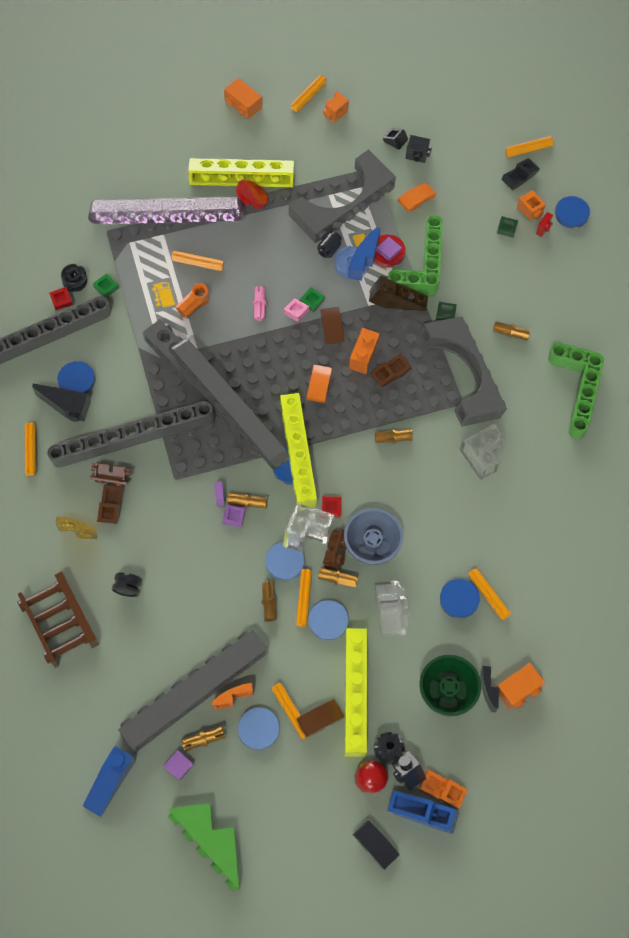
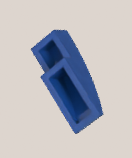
M379 227L371 231L356 249L348 268V278L362 281L365 266H373L380 235Z
M396 790L393 791L387 810L403 818L450 834L454 833L459 815L456 809L435 804L434 801Z

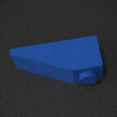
M114 746L102 765L83 807L100 817L103 815L135 763L133 756Z

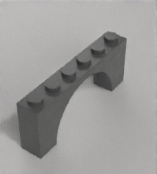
M369 149L355 158L354 169L362 179L363 189L354 201L342 207L326 208L317 206L301 196L289 205V216L315 243L322 240L327 233L338 230L343 223L352 220L358 212L366 210L372 202H377L383 194L389 193L394 189L396 176Z
M463 317L425 323L419 332L425 349H443L457 355L469 366L474 375L476 384L474 396L461 401L455 409V414L461 427L500 419L507 410L506 404Z

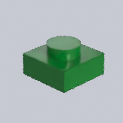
M107 273L93 283V287L105 298L119 289L118 284Z
M310 287L301 297L300 301L308 305L309 310L315 312L324 302L325 296Z

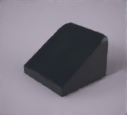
M391 128L382 140L400 150L408 141V137L404 129Z

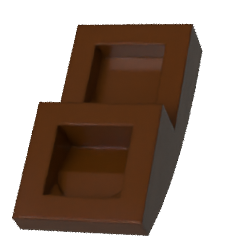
M339 308L320 309L326 345L343 343L344 335Z
M400 353L388 363L383 362L371 371L370 374L380 387H384L409 372L412 367Z
M104 484L97 522L117 524L124 487Z
M335 699L303 714L296 720L306 737L322 731L327 726L341 721L345 716Z

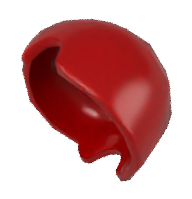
M377 761L362 763L357 767L354 774L356 786L360 791L367 793L380 792L386 787L389 780L386 767Z

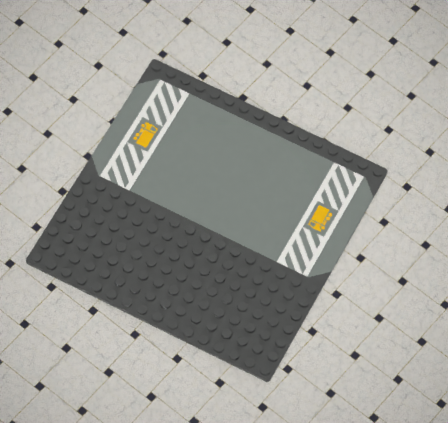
M357 171L268 192V203L262 209L252 208L253 205L249 204L248 206L238 199L108 230L109 244L156 415L202 401L144 341L143 331L159 319L164 324L168 323L176 336L179 335L182 339L187 338L243 402L254 411L258 419L284 448H287L281 413L280 395L299 393L308 445L458 406L462 398L443 349H425L419 336L423 325L432 322L428 309L426 311L386 309L369 302L370 288L380 276L387 278L388 273L395 269L412 270L406 251L403 261L400 264L394 265V267H382L373 262V266L369 267L362 281L343 278L335 269L334 260L336 253L346 246L358 247L364 238L376 227L380 228V235L389 234L400 238L384 194L377 202H372L366 210L358 212L352 220L343 223L338 230H333L341 236L342 241L340 247L331 258H324L319 255L317 246L322 240L315 243L289 216V205L303 196L309 202L321 207L337 208L345 206L354 201L363 189V182ZM176 250L224 261V267L222 271L176 262L172 260V253ZM199 283L206 285L210 298L209 302L205 306H200L187 319L181 316L175 306L192 292L194 285ZM257 286L258 291H260V286L266 289L265 300L267 306L265 307V319L262 321L254 319V288ZM310 287L325 296V300L315 312L309 310L299 322L284 314V308L294 298L300 301L301 297ZM338 307L344 342L326 345L320 309ZM362 328L380 333L379 344L367 374L349 369L350 357ZM401 353L412 369L392 383L380 387L370 372L383 362L388 363ZM314 365L332 368L325 403L306 400ZM204 411L201 414L206 415L209 411ZM216 415L214 421L210 424L163 437L175 480L262 458L245 438L239 440ZM186 416V417H184L183 420H188V419H190L191 417H190V416ZM167 422L165 425H170L172 422Z

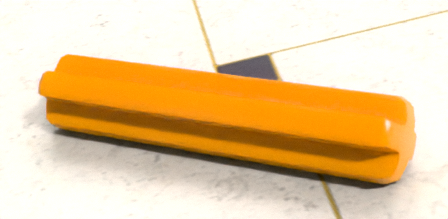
M319 75L291 104V109L298 112L326 84V78Z
M549 136L506 147L505 154L507 157H512L551 147L554 140Z
M176 250L172 253V260L218 271H222L224 267V261Z
M33 422L25 424L26 476L36 475V426Z
M477 568L471 570L468 573L470 579L500 619H507L511 612Z
M302 569L296 619V626L298 627L307 626L312 571L309 569Z
M277 683L272 687L273 693L301 739H306V735L296 720L301 716L283 685Z

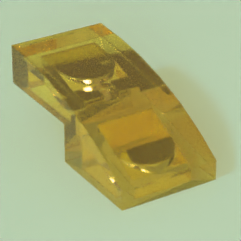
M56 517V526L59 531H75L78 539H97V533L90 525L71 518Z

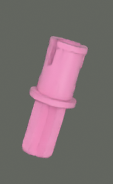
M257 286L254 288V319L262 321L265 319V307L267 306L265 300L266 289L260 286V291H258Z

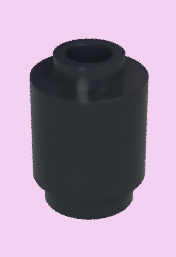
M334 231L327 233L317 246L319 255L324 258H331L341 245V236Z

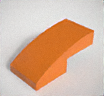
M425 182L404 193L397 201L407 212L420 208L423 202L434 199L437 193Z
M319 365L313 366L306 400L325 403L332 368Z
M252 683L243 684L222 693L212 701L213 709L234 707L233 699L253 696Z
M429 769L426 770L425 776L427 779L420 783L418 789L443 803L460 809L468 789L450 779L443 778Z

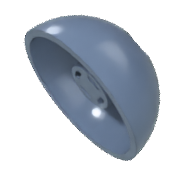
M369 508L359 511L350 518L345 527L344 541L349 553L357 561L366 565H381L389 562L399 552L403 543V531L400 523L392 514L382 509Z

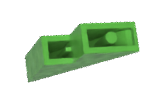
M210 803L169 808L170 814L168 818L175 826L179 823L184 828L182 834L189 842L194 840L199 845L196 850L204 859L208 856L213 861L210 866L218 875L223 873L228 878L225 883L233 892L236 889L240 890L234 827L213 830Z

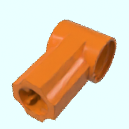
M201 283L194 285L192 292L175 306L181 316L187 319L200 306H205L209 302L207 286Z

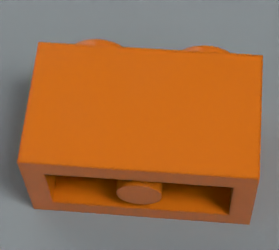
M239 78L224 89L225 102L229 106L234 107L240 115H244L249 119L262 108V96Z
M362 328L350 357L349 369L367 374L379 344L380 333Z
M529 663L497 685L499 687V697L509 710L513 707L518 709L526 703L525 699L531 695L534 698L543 691L541 688L545 682L532 664Z

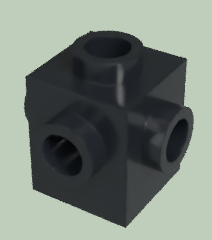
M392 732L380 734V737L376 740V745H373L376 758L379 757L380 763L386 762L387 765L392 764V762L403 755L402 752H405L403 739H399L398 734L392 735ZM393 744L394 748L389 750L386 745Z

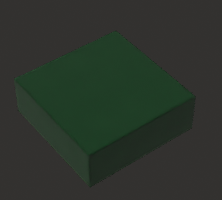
M501 216L497 234L514 238L518 220Z
M439 301L436 320L441 321L455 318L457 304Z

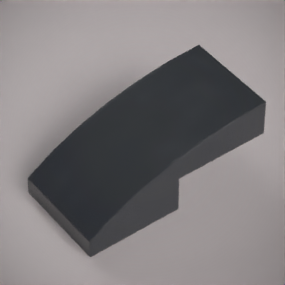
M527 158L517 163L515 169L503 174L501 180L509 188L515 190L537 174L540 168L531 159Z
M483 666L480 671L483 695L490 711L496 713L499 708V687H491V666Z
M369 820L364 822L352 834L365 851L369 852L384 870L400 855Z

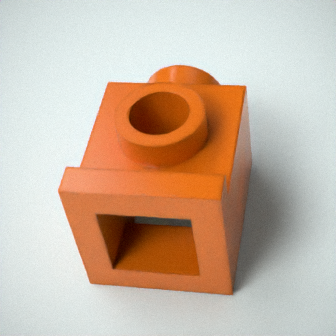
M336 91L334 97L326 102L323 115L335 123L348 112L349 100Z
M531 190L519 198L516 209L518 211L521 210L529 220L533 218L537 220L543 216L546 204Z

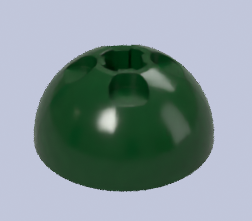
M442 655L434 658L424 667L419 682L420 693L426 705L434 712L443 716H459L471 710L477 703L481 694V679L476 668L466 659L456 655Z

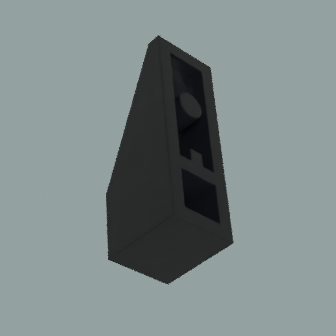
M33 383L32 388L35 395L70 421L85 422L90 405L88 393Z

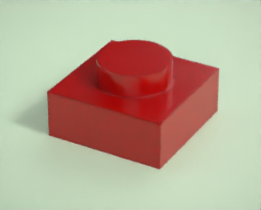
M546 212L539 223L536 234L540 237L545 232L550 231L553 222H551L553 214Z
M67 287L49 292L55 311L73 305Z
M322 496L321 517L341 518V497Z

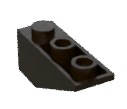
M380 276L370 288L369 302L386 309L426 311L428 296Z

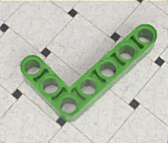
M431 215L427 218L423 271L395 269L388 273L387 279L427 296L437 294L440 283L443 224L440 216Z
M555 343L548 356L549 362L554 366L582 373L568 430L572 438L581 439L584 437L590 424L604 358L597 352L563 343Z

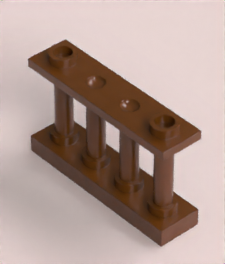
M62 571L55 574L57 582L54 583L55 585L28 599H25L20 592L18 593L20 600L17 601L21 611L27 612L46 651L42 653L48 664L52 663L55 668L59 666L55 658L83 643H89L91 648L99 645ZM57 592L64 593L66 598L63 599V602L36 616L33 615L30 606ZM65 609H72L74 613L71 616L72 619L42 633L38 623ZM74 626H81L83 632L80 633L79 637L51 651L47 640Z

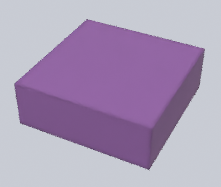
M388 237L377 247L376 251L390 261L401 252L402 247Z
M222 481L215 482L216 504L218 507H224Z
M227 504L222 524L242 528L246 508Z
M177 750L164 765V768L180 781L194 764Z

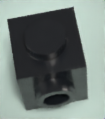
M410 135L405 159L425 163L426 158L430 157L432 152L430 139Z
M409 751L392 762L395 770L393 773L395 779L400 784L403 783L409 791L427 779L421 764Z

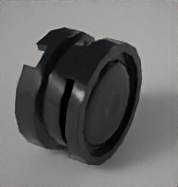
M69 264L62 269V283L64 287H67L68 291L78 292L86 287L87 276L84 267Z
M122 572L116 573L114 577L115 583L112 585L111 590L122 596L138 597L140 594L139 587L143 581L142 578L130 573L129 575H124L125 573Z

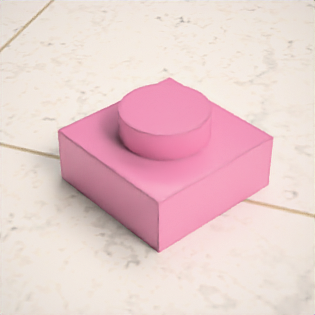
M295 298L284 308V314L297 322L309 312V306Z

